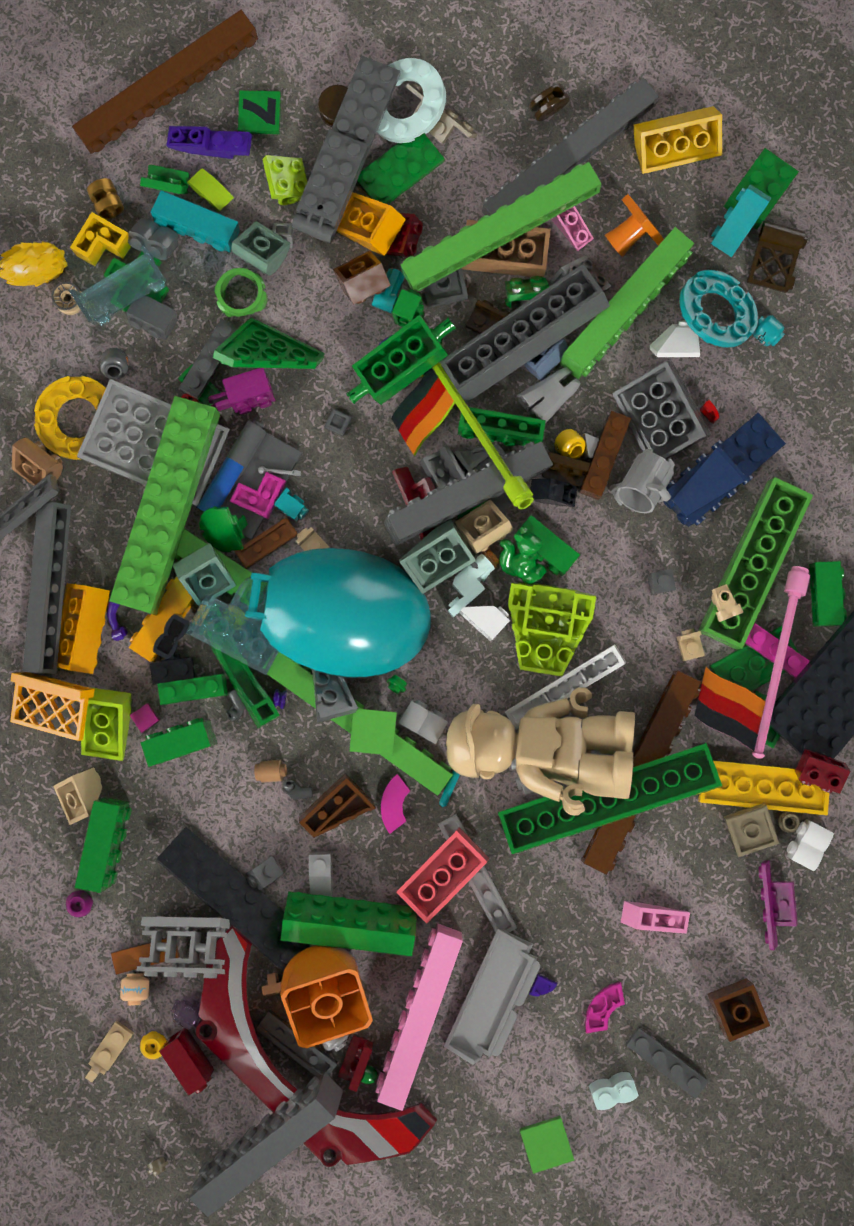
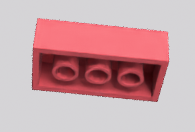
M459 827L396 893L427 924L490 858Z

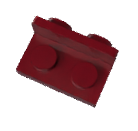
M400 213L406 220L385 255L403 256L406 259L414 256L417 251V243L423 230V223L415 214Z
M353 1035L338 1074L339 1078L350 1081L348 1089L357 1092L373 1048L372 1041Z

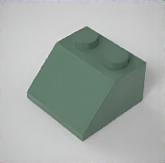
M210 543L173 564L178 579L199 607L236 586L221 558Z

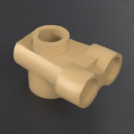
M727 584L712 589L713 594L711 598L717 607L718 612H716V616L719 622L743 613L740 603H736ZM722 593H725L726 601L721 598Z

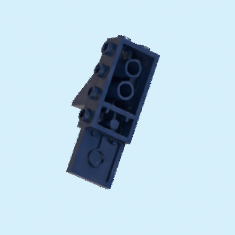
M757 413L724 442L721 439L711 447L713 451L708 456L704 453L695 460L697 465L691 469L688 466L679 474L682 477L677 482L672 480L668 483L666 489L671 498L668 501H663V503L677 514V519L683 525L689 527L695 524L697 526L706 519L705 513L709 510L714 512L722 505L720 501L725 496L729 499L738 491L736 489L741 483L745 485L754 478L752 473L786 443L766 420Z

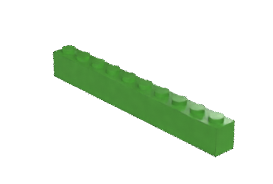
M589 162L584 165L579 164L568 174L558 175L546 186L544 184L540 185L533 193L518 197L513 204L500 207L491 216L485 215L478 220V223L463 227L458 234L443 238L436 246H428L421 254L406 258L403 264H401L402 273L411 289L418 292L600 193L601 182Z
M278 651L263 672L316 709L312 669L295 663L292 659ZM354 699L358 709H363L365 707L359 701ZM353 713L331 719L351 734ZM395 728L393 756H381L438 796L453 775L450 772L451 767L443 761H440V763L434 761L432 753L426 749L420 751L415 747L417 744L408 736L405 739L398 735L399 730Z

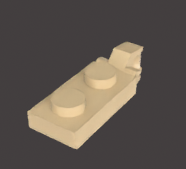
M116 1021L90 1058L91 1060L88 1064L92 1068L85 1078L93 1082L99 1073L104 1075L111 1068L134 1032Z

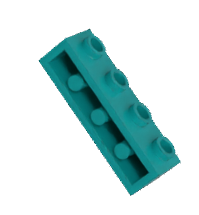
M160 191L151 210L153 220L159 226L171 228L182 236L188 235L193 237L195 241L201 244H210L218 251L225 250L230 253L232 242L240 233L238 221L164 191Z

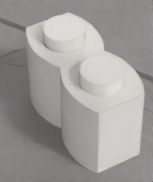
M806 819L800 823L796 830V833H798L796 839L789 843L787 857L815 871L834 833Z

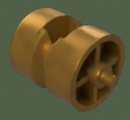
M99 179L87 187L88 195L92 203H94L98 216L105 220L114 219L123 212L124 206L120 197L116 195L117 191L111 179Z

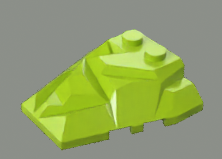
M511 583L508 607L511 612L512 629L515 634V645L520 670L562 677L588 625L593 619L597 596L583 593L579 590L536 583Z

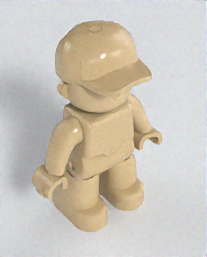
M581 687L572 691L570 700L565 698L528 710L524 717L520 719L519 732L516 733L513 723L507 717L495 711L484 713L480 709L479 704H472L468 711L458 714L452 720L448 729L446 740L448 762L450 767L462 776L479 778L481 776L483 779H491L495 774L508 769L513 759H516V771L523 785L549 799L558 802L562 800L565 812L574 816L579 815L585 811L584 804L580 800L575 801L570 799V797L575 795L582 796V790L594 796L629 798L633 771L632 746L635 712L619 711L616 716L597 715L587 717L588 707L579 706L578 704L590 700L592 693L587 688ZM569 711L576 716L557 719L559 717L569 714ZM591 750H599L601 754L611 755L591 754ZM554 781H557V782H560V783H563V784H566V785H569V786L564 789V786H562V785H560V784H558V783H556V782H554Z

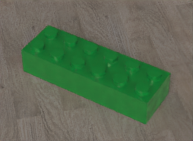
M288 891L281 941L412 956L416 936V912L410 906Z

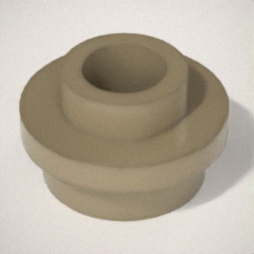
M785 811L780 814L778 825L781 830L792 833L798 829L800 819L796 813ZM787 818H791L792 823L789 826L785 824V820Z
M161 1157L148 1164V1175L153 1173L155 1177L166 1171L165 1166L169 1164L168 1161L165 1162L164 1157Z

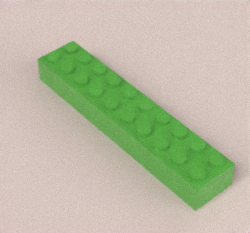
M174 396L109 600L110 602L157 615L220 417V413L215 407Z

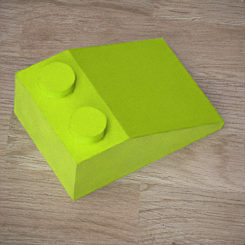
M93 688L95 689L94 697L89 698L84 737L81 741V755L123 761L130 723L129 715H131V693Z

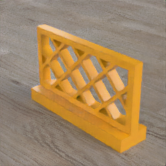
M15 672L11 674V682H15L10 722L77 741L83 740L89 698L94 697L95 689L31 672ZM23 687H25L28 693L30 694V696H28L26 699H24L22 695ZM40 692H43L47 699L44 703H41L37 696ZM58 696L64 703L60 708H58L54 701ZM30 700H33L37 707L33 712L27 704ZM75 701L81 702L78 713L75 712L71 705ZM48 704H50L54 711L51 716H48L44 709ZM22 707L27 715L24 719L19 718V711ZM66 708L71 715L68 721L65 720L61 713ZM38 712H40L44 719L41 724H38L34 717ZM56 716L61 724L58 729L54 727L51 721ZM73 721L77 726L76 734L72 733L68 726Z

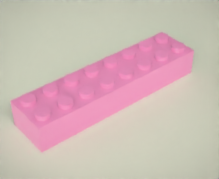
M438 923L436 929L432 928L428 937L429 949L424 948L420 960L422 968L421 970H416L413 979V987L415 988L414 990L410 989L408 992L405 1007L407 1010H402L398 1021L399 1032H394L390 1050L392 1052H387L384 1060V1073L380 1072L376 1083L375 1093H378L377 1102L403 1111L463 942L462 932Z

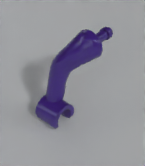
M109 601L107 618L112 628L111 637L115 641H120L124 639L128 631L125 627L119 626L116 618V612L120 604Z

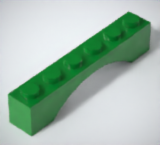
M216 604L198 613L195 617L196 623L257 729L278 718L280 715L244 661L228 625Z

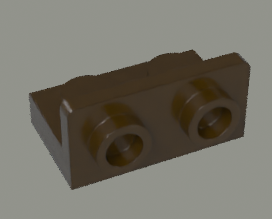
M477 300L466 328L481 334L508 316L510 312L494 308V305L489 301Z
M549 452L548 456L553 465L542 474V477L553 478L582 487L590 463Z

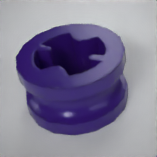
M279 689L275 690L273 697L275 708L279 706L280 709H284L287 691L280 692Z

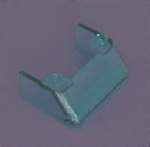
M145 246L140 247L144 255L82 293L74 289L69 291L89 323L94 325L99 323L100 326H103L111 321L110 317L151 291L156 293L166 287L164 283L167 279L151 252Z

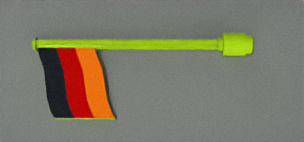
M440 362L425 373L419 384L400 403L391 418L412 454L416 456L424 441L444 421L456 403L505 479L503 489L513 505L518 507V509L527 508L534 500L530 488L521 476H513Z

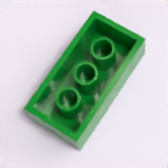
M103 797L93 802L75 888L101 893L111 887L112 884H115L118 872L115 871L116 863H119L122 857V850L119 849L121 842H124L127 834V829H124L125 822L130 819L132 811L129 808L130 802Z

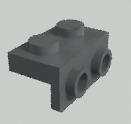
M447 445L440 451L426 456L419 461L427 476L431 478L435 489L443 490L450 481L457 478L461 481L465 477V473L459 467L454 453Z

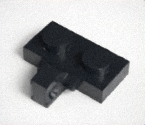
M174 652L168 659L160 657L161 662L150 663L152 685L195 678L193 657L181 659L180 654H175Z

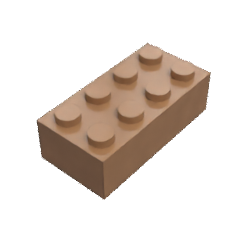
M467 220L466 226H472L478 223V221ZM535 227L462 267V270L526 277L542 276L544 278L547 266L550 229Z

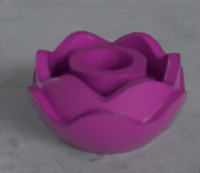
M84 890L74 891L67 897L66 910L71 916L84 917L90 913L93 899Z

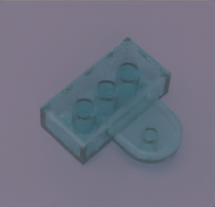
M251 577L241 583L230 605L213 596L205 595L186 634L267 675L279 651L269 644L270 642L261 632L262 620L245 617V612L248 611L253 582L250 579ZM261 582L257 612L263 613L267 582Z

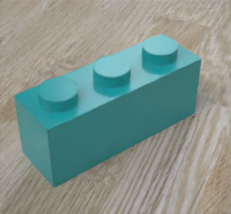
M751 184L747 190L742 188L736 197V200L739 202L735 208L730 206L723 217L726 219L722 227L718 225L711 235L714 238L711 244L730 257L734 255L771 200V197Z

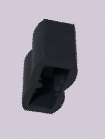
M178 613L172 615L166 622L164 633L155 641L153 652L165 659L170 658L178 647L179 639L187 632L190 620Z

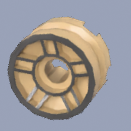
M70 282L57 284L51 294L53 304L62 313L67 315H74L80 312L85 303L83 293L75 284ZM68 295L72 297L71 300L66 302Z

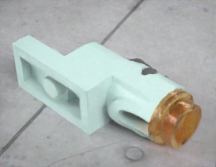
M491 550L483 551L481 554L476 555L475 562L457 572L452 585L461 594L462 598L456 597L449 604L450 609L448 612L452 617H455L463 607H466L485 590V587L480 582H484L488 575L497 568L499 559Z

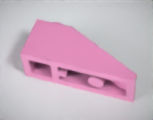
M624 901L621 923L638 930L687 934L690 912Z

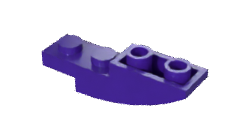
M169 126L166 146L190 154L233 159L234 155L249 156L252 135L250 132L210 131L208 127Z

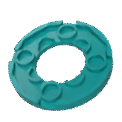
M716 270L697 272L684 284L680 293L682 317L704 342L719 347H735L744 343L754 333L758 323V312L749 292L745 293L739 286L740 282L732 276ZM707 293H716L727 299L735 313L733 324L727 327L718 326L716 322L713 324L711 318L702 312V296Z

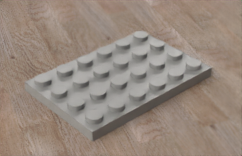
M110 379L77 457L146 486L172 405ZM219 424L216 426L192 505L196 507L203 496L230 429Z

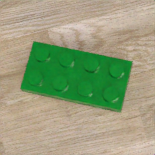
M425 133L414 138L415 141L398 143L360 172L357 183L369 198L390 204L445 162V158Z

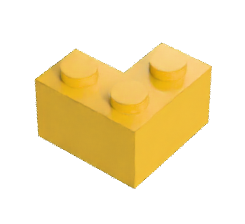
M91 212L70 248L77 257L96 266L105 249L124 259L131 245L128 244V232Z

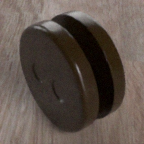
M558 83L538 94L530 102L529 108L532 112L537 111L534 115L537 121H543L564 108L570 101L567 93H564L563 85Z
M329 86L319 97L320 116L329 127L333 126L348 89L346 86Z

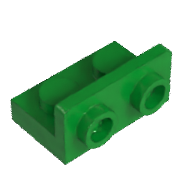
M149 165L147 177H141L140 186L177 194H188L189 184L187 182L189 181L190 173Z

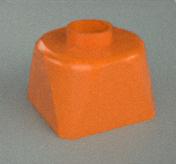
M316 945L296 954L285 967L281 981V999L298 1046L307 1049L366 1029L371 1025L373 1019L356 959L349 951L344 948Z

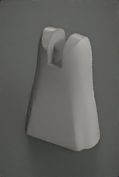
M565 367L517 395V399L532 418L546 420L547 422L577 391L581 383L576 378L563 387L560 382L571 374L569 368Z

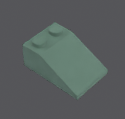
M452 519L432 530L399 560L422 594L476 561L472 549Z

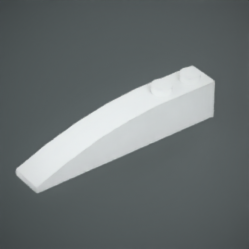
M614 644L511 707L505 713L513 723L515 730H517L520 719L524 717L528 710L549 702L568 699L574 689L588 687L624 665L626 661Z

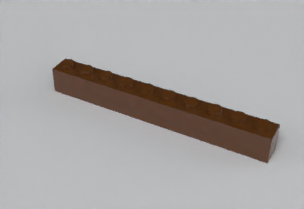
M242 9L72 125V128L90 154L100 152L108 142L119 139L124 131L135 128L140 120L152 116L156 109L162 105H168L172 98L178 94H184L195 82L203 81L211 71L219 70L224 62L236 58L239 52L246 47H252L256 40H258L256 28Z
M678 670L673 671L633 753V767L670 754L673 748L671 743L674 737H678L682 730V725L680 724L683 718H687L692 709L690 704L693 698L696 699L701 691L699 687L700 681ZM636 815L597 827L581 861L606 875L609 871H612L617 862L615 857L618 851L622 852L625 847L626 840L624 839L627 833H631L635 826L634 818Z

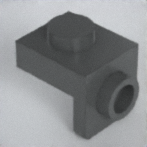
M273 856L246 873L249 885L253 889L257 888L258 890L265 888L284 874Z

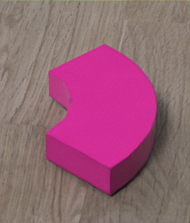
M398 774L388 783L381 801L382 820L389 834L407 821L403 814V802L410 789Z
M621 982L606 986L592 999L585 1018L586 1034L608 1030V1020L611 1013L617 1007L625 1005Z

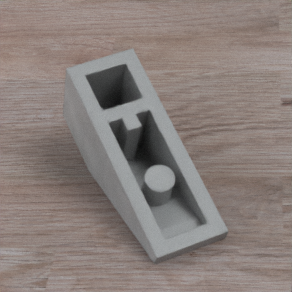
M332 851L310 852V894L333 897Z

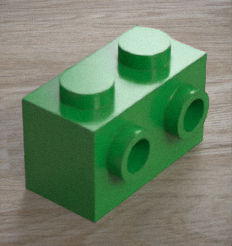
M408 289V291L401 290L392 311L396 325L404 327L419 315L424 319L425 311H423L424 305L420 294L411 289Z

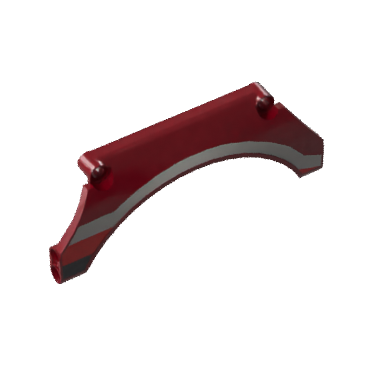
M231 926L225 932L227 937H220L216 941L215 959L225 960L224 965H222V969H225V974H217V978H204L198 1014L202 1021L196 1026V1035L274 1113L276 1108L283 1101L288 1102L298 1089L289 1083L273 1066L256 1036L250 1017L246 987L247 964L252 944ZM206 964V968H213V964ZM204 1024H209L212 1027V1032L208 1036H202L199 1033L200 1027ZM422 1103L403 1108V1111L397 1110L384 1113H355L338 1109L335 1119L303 1144L327 1167L336 1165L340 1159L346 1165L377 1161L410 1154L433 1128L437 1118ZM327 1149H333L334 1156L329 1160H325L323 1157L324 1152Z

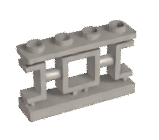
M142 917L141 926H145L142 935L152 936L149 958L140 957L139 962H141V966H137V971H143L144 976L157 977L158 972H164V977H177V973H184L183 977L197 978V973L204 974L203 978H217V974H225V969H222L225 960L215 959L217 937H227L225 929L230 927L229 919ZM154 927L177 928V930L168 931L167 943L161 942L162 932L154 931ZM193 928H215L216 932H207L206 943H200L201 932L193 931ZM177 936L191 937L189 959L175 958ZM160 951L166 952L165 963H173V967H150V964L159 963ZM199 952L205 953L204 964H213V968H189L190 964H198Z

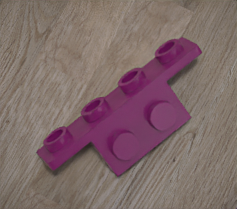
M765 860L759 866V878L763 879L761 899L765 901L763 921L767 922L768 931H765V942L769 944L770 950H775L778 946L776 926L798 925L794 881H772L770 860Z

